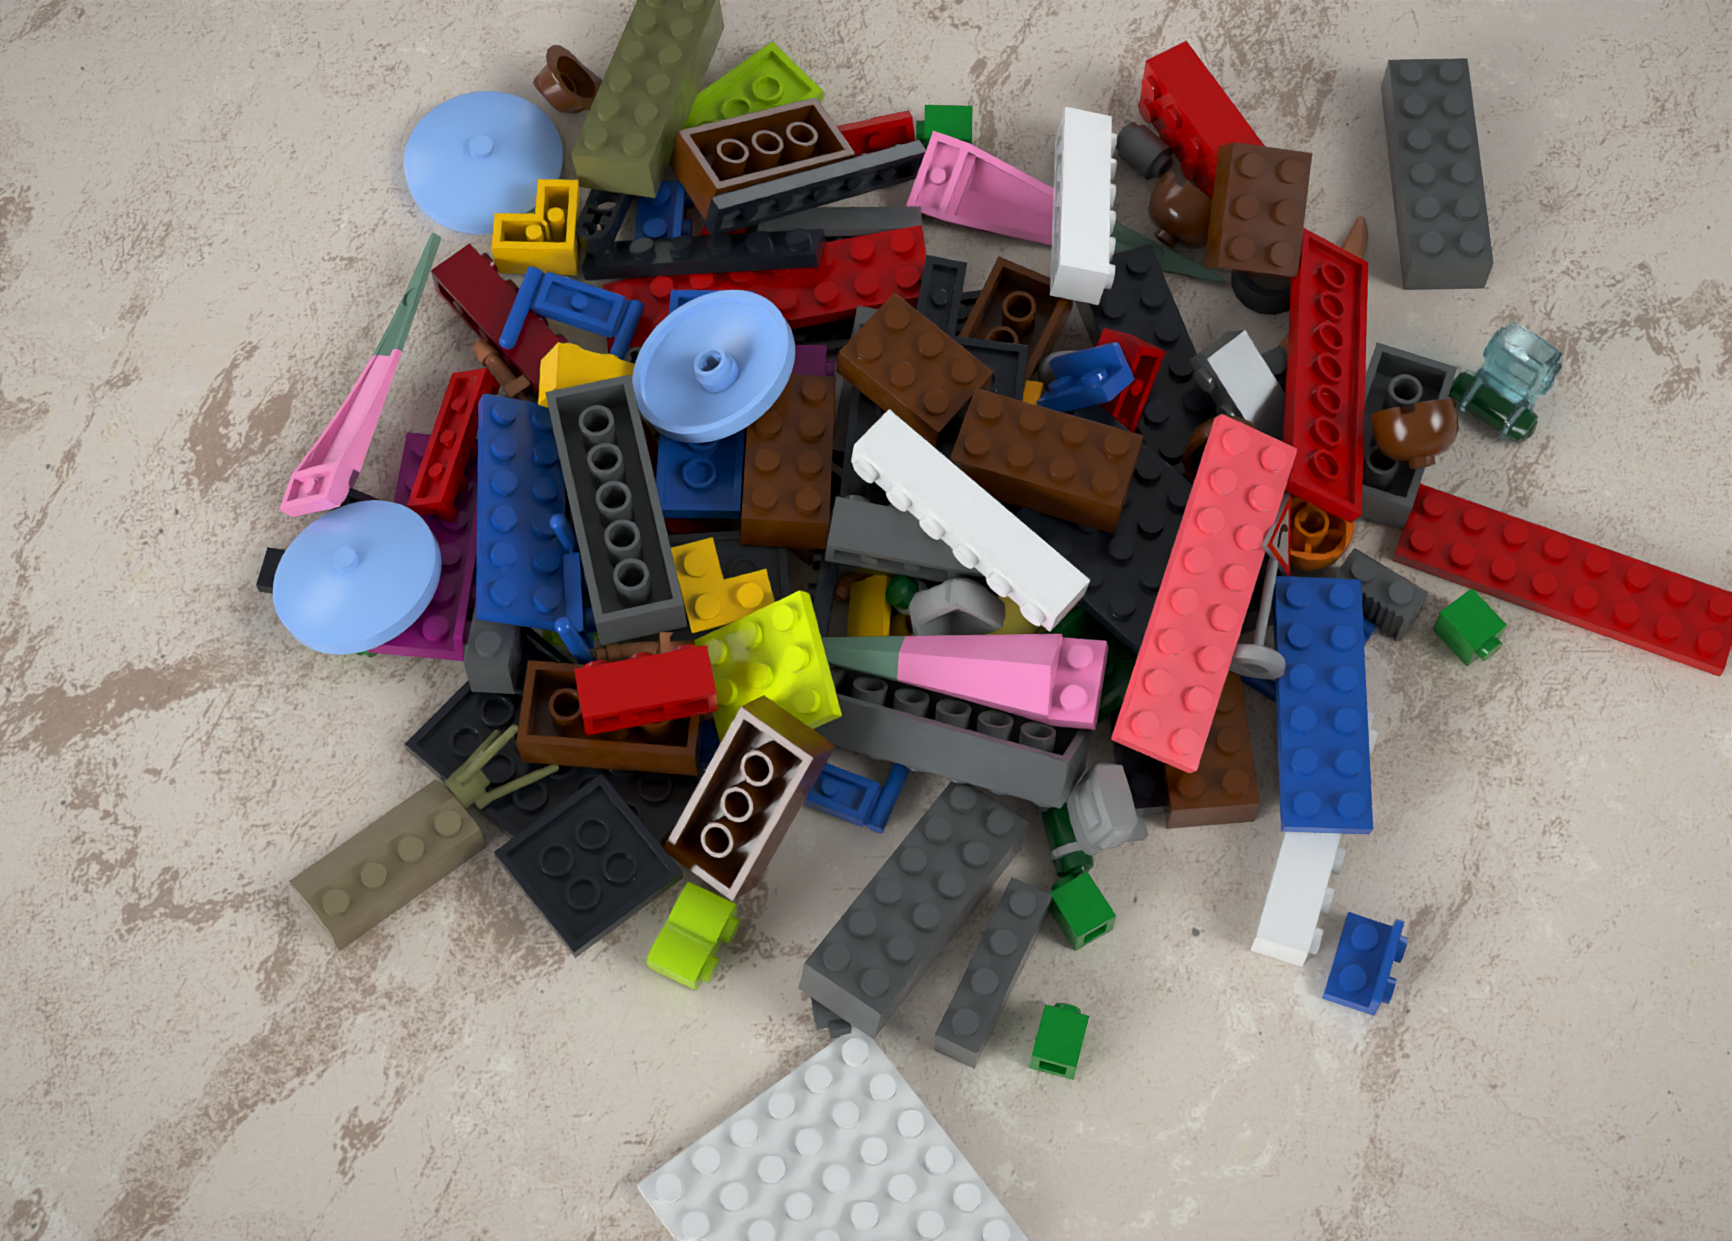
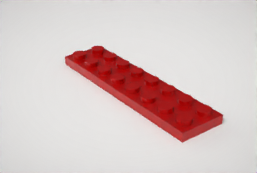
M922 225L826 242L819 267L639 277L603 284V289L625 296V299L629 301L638 300L645 305L630 345L631 349L641 347L657 325L669 315L671 290L754 291L755 294L761 295L772 302L786 319L790 328L795 329L855 318L857 305L879 309L894 292L912 307L917 306L927 255L925 235ZM607 337L608 354L616 337H612V339Z
M1303 228L1298 273L1296 277H1291L1283 442L1298 450L1285 491L1352 523L1362 515L1369 262Z
M1420 483L1412 510L1402 531L1392 561L1464 587L1473 588V590L1710 674L1720 677L1723 673L1732 647V592Z

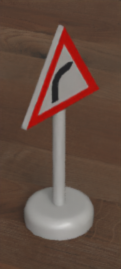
M1291 493L1285 494L1275 523L1269 528L1262 543V547L1270 558L1268 559L1253 644H1237L1229 667L1230 671L1240 675L1260 679L1281 678L1285 674L1286 662L1284 656L1276 650L1265 647L1264 640L1277 569L1280 570L1283 576L1290 577Z

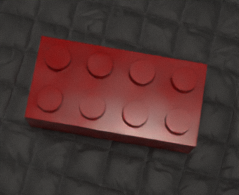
M1187 40L1146 60L1144 75L1141 81L1140 102L1138 103L1140 115L1146 123H1151L1159 133V138L1173 149V154L1180 162L1186 179L1190 182L1194 181L1197 187L1212 199L1219 146L1231 142L1258 146L1265 145Z

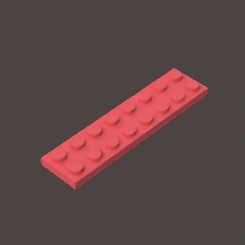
M1221 414L1214 418L1111 740L1187 773L1197 771L1266 552L1262 547V543L1269 528L1275 523L1298 450L1297 448L1226 415Z

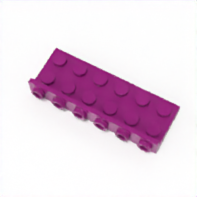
M407 432L394 503L407 507L431 434ZM478 456L476 458H468L463 475L468 479L469 483L466 491H457L453 506L458 510L456 521L453 523L445 522L437 514L420 516L435 536L441 551V575L432 600L410 627L392 640L368 650L369 653L455 661L465 660L472 624V611L476 603Z

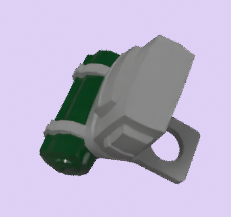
M895 574L886 588V601L900 613L910 615L913 636L987 635L1003 627L1005 603L985 586L974 580L960 577L952 578L931 588L919 578Z
M1112 763L1095 764L1073 788L1061 809L1036 806L1037 814L1042 817L1051 851L1049 860L1050 863L1055 864L1057 876L1060 878L1071 874L1076 878L1085 872H1089L1094 867L1093 855L1106 849L1119 847L1125 842L1142 841L1148 837L1143 815L1136 816L1131 791L1122 765Z

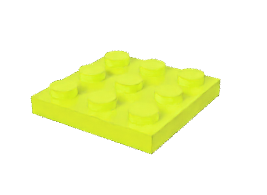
M803 591L795 592L694 640L697 647L704 645L708 647L718 701V711L712 713L720 743L740 707L763 695L812 729L842 716L809 593Z

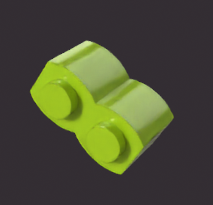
M688 881L648 954V968L697 991L702 981L710 983L720 963V959L715 957L723 942L727 944L732 942L740 926L741 920L736 918L737 905Z

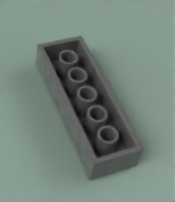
M1468 58L1388 60L1381 84V94L1403 290L1484 289L1494 262Z
M631 375L545 392L600 645L687 627L684 603Z
M837 666L831 671V676L842 716L813 729L836 745L834 749H849L863 753L866 757L873 760H888L905 765L912 771L931 772L945 776L955 783H970L988 788L997 795H1013L1030 800L1040 807H1055L1059 809L1062 808L1085 771L1092 733L1091 729L1050 726L957 697Z
M951 781L805 961L798 989L872 1039H875L1019 853L1030 822L971 784H959Z

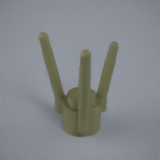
M512 725L503 734L499 729L495 730L468 760L443 783L465 809L475 803L481 810L491 801L558 771L559 766L548 765L486 792L485 788L491 783L480 769L518 732V726Z

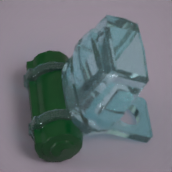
M1512 322L1506 327L1498 329L1489 340L1482 354L1485 361L1476 373L1466 370L1454 378L1448 397L1459 404L1458 408L1468 411L1499 432V435L1503 438L1508 437L1520 445L1534 434L1538 423V415L1532 409L1539 395L1545 396L1553 387L1562 369L1560 360L1563 353L1537 334L1516 322Z

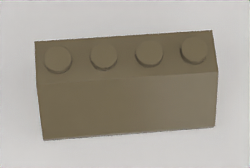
M435 779L289 882L339 951H341L486 848L481 829L459 800Z

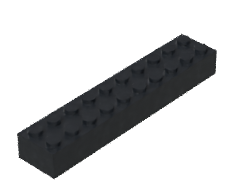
M1149 244L1113 254V258L1109 262V264L1115 265L1113 284L1110 290H1103L1098 305L1075 301L1093 347H1096L1103 329L1107 328L1132 334L1166 351L1134 433L1143 435L1142 442L1185 478L1186 469L1182 464L1184 448L1196 427L1208 419L1218 416L1216 412V407L1218 406L1210 393L1204 391L1195 380V370L1189 360L1197 355L1153 248ZM1277 569L1276 576H1283L1280 570ZM1266 570L1257 577L1240 635L1254 631L1256 628ZM1272 602L1267 627L1273 625Z

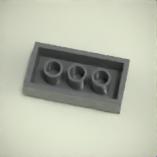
M1378 342L1376 343L1365 376L1362 515L1359 517L1403 530L1412 510L1425 468L1410 469L1409 462L1394 461L1384 455L1378 447L1373 434L1371 414L1400 406V409L1414 406V403L1447 399L1457 367Z

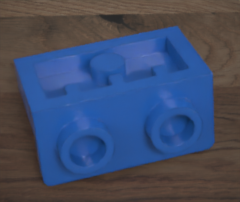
M679 179L678 181H662L656 198L638 197L634 240L639 238H674L681 235L692 237V219H686L687 209H694L695 204Z
M1113 342L1056 356L1051 359L1049 365L1056 380L1048 385L1050 391L1036 403L1044 408L1066 412L1111 401L1135 380L1119 343Z
M1348 912L1322 999L1373 1016L1381 1002L1389 1005L1397 981L1396 978L1389 976L1393 961L1401 963L1408 943V937L1401 935L1405 921L1395 919L1391 926Z

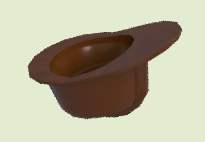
M552 45L547 49V65L534 78L533 84L549 104L562 113L590 111L602 79L585 67L568 49L560 45Z

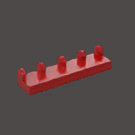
M487 368L454 372L451 375L407 503V507L419 516L437 514L443 521L453 523L457 519L458 510L453 506L457 491L464 492L467 489L469 481L463 473L468 458H476L478 456V444L474 441L478 431V403L483 393L496 396L500 389V383Z

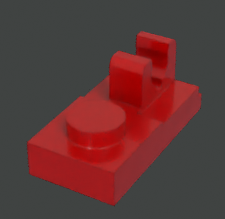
M909 110L837 126L855 152L854 158L864 153L870 154L885 150L896 144L903 145L916 141L913 116Z

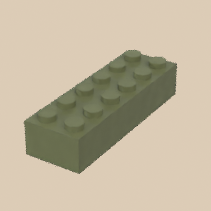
M720 0L636 1L571 153L579 187L656 198L669 166L678 131L684 129L724 30Z

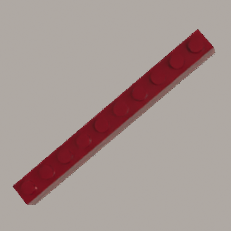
M469 243L431 270L436 292L480 340L484 339L489 345H493L499 352V357L516 378L521 375L527 378L531 383L528 386L530 394L538 402L541 360L558 342L563 344L570 342L561 333L555 335L548 328L549 324L546 317L534 314L533 310L529 309L514 348L504 349L501 347L499 339L519 288L511 279L505 281L498 274L499 271L495 262L487 253L484 252L480 255ZM641 419L656 482L659 445L651 438L650 429ZM664 518L667 534L676 535L730 531L729 522L731 519Z

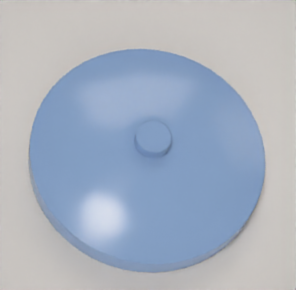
M495 91L463 94L436 106L416 125L409 137L404 154V170L408 187L420 209L442 226L468 234H493L494 213L535 214L538 179L563 180L565 168L562 141L556 126L547 114L533 103L521 97Z
M723 290L695 298L669 314L657 325L644 342L636 359L632 376L638 408L654 429L676 441L703 443L730 436L746 428L761 417L784 390L795 360L794 336L789 324L777 307L761 295L743 290Z
M370 500L339 507L307 526L285 551L278 564L273 582L275 610L290 634L301 644L312 650L327 654L343 655L373 649L404 632L427 608L440 580L442 568L441 551L435 536L425 521L417 513L401 504Z

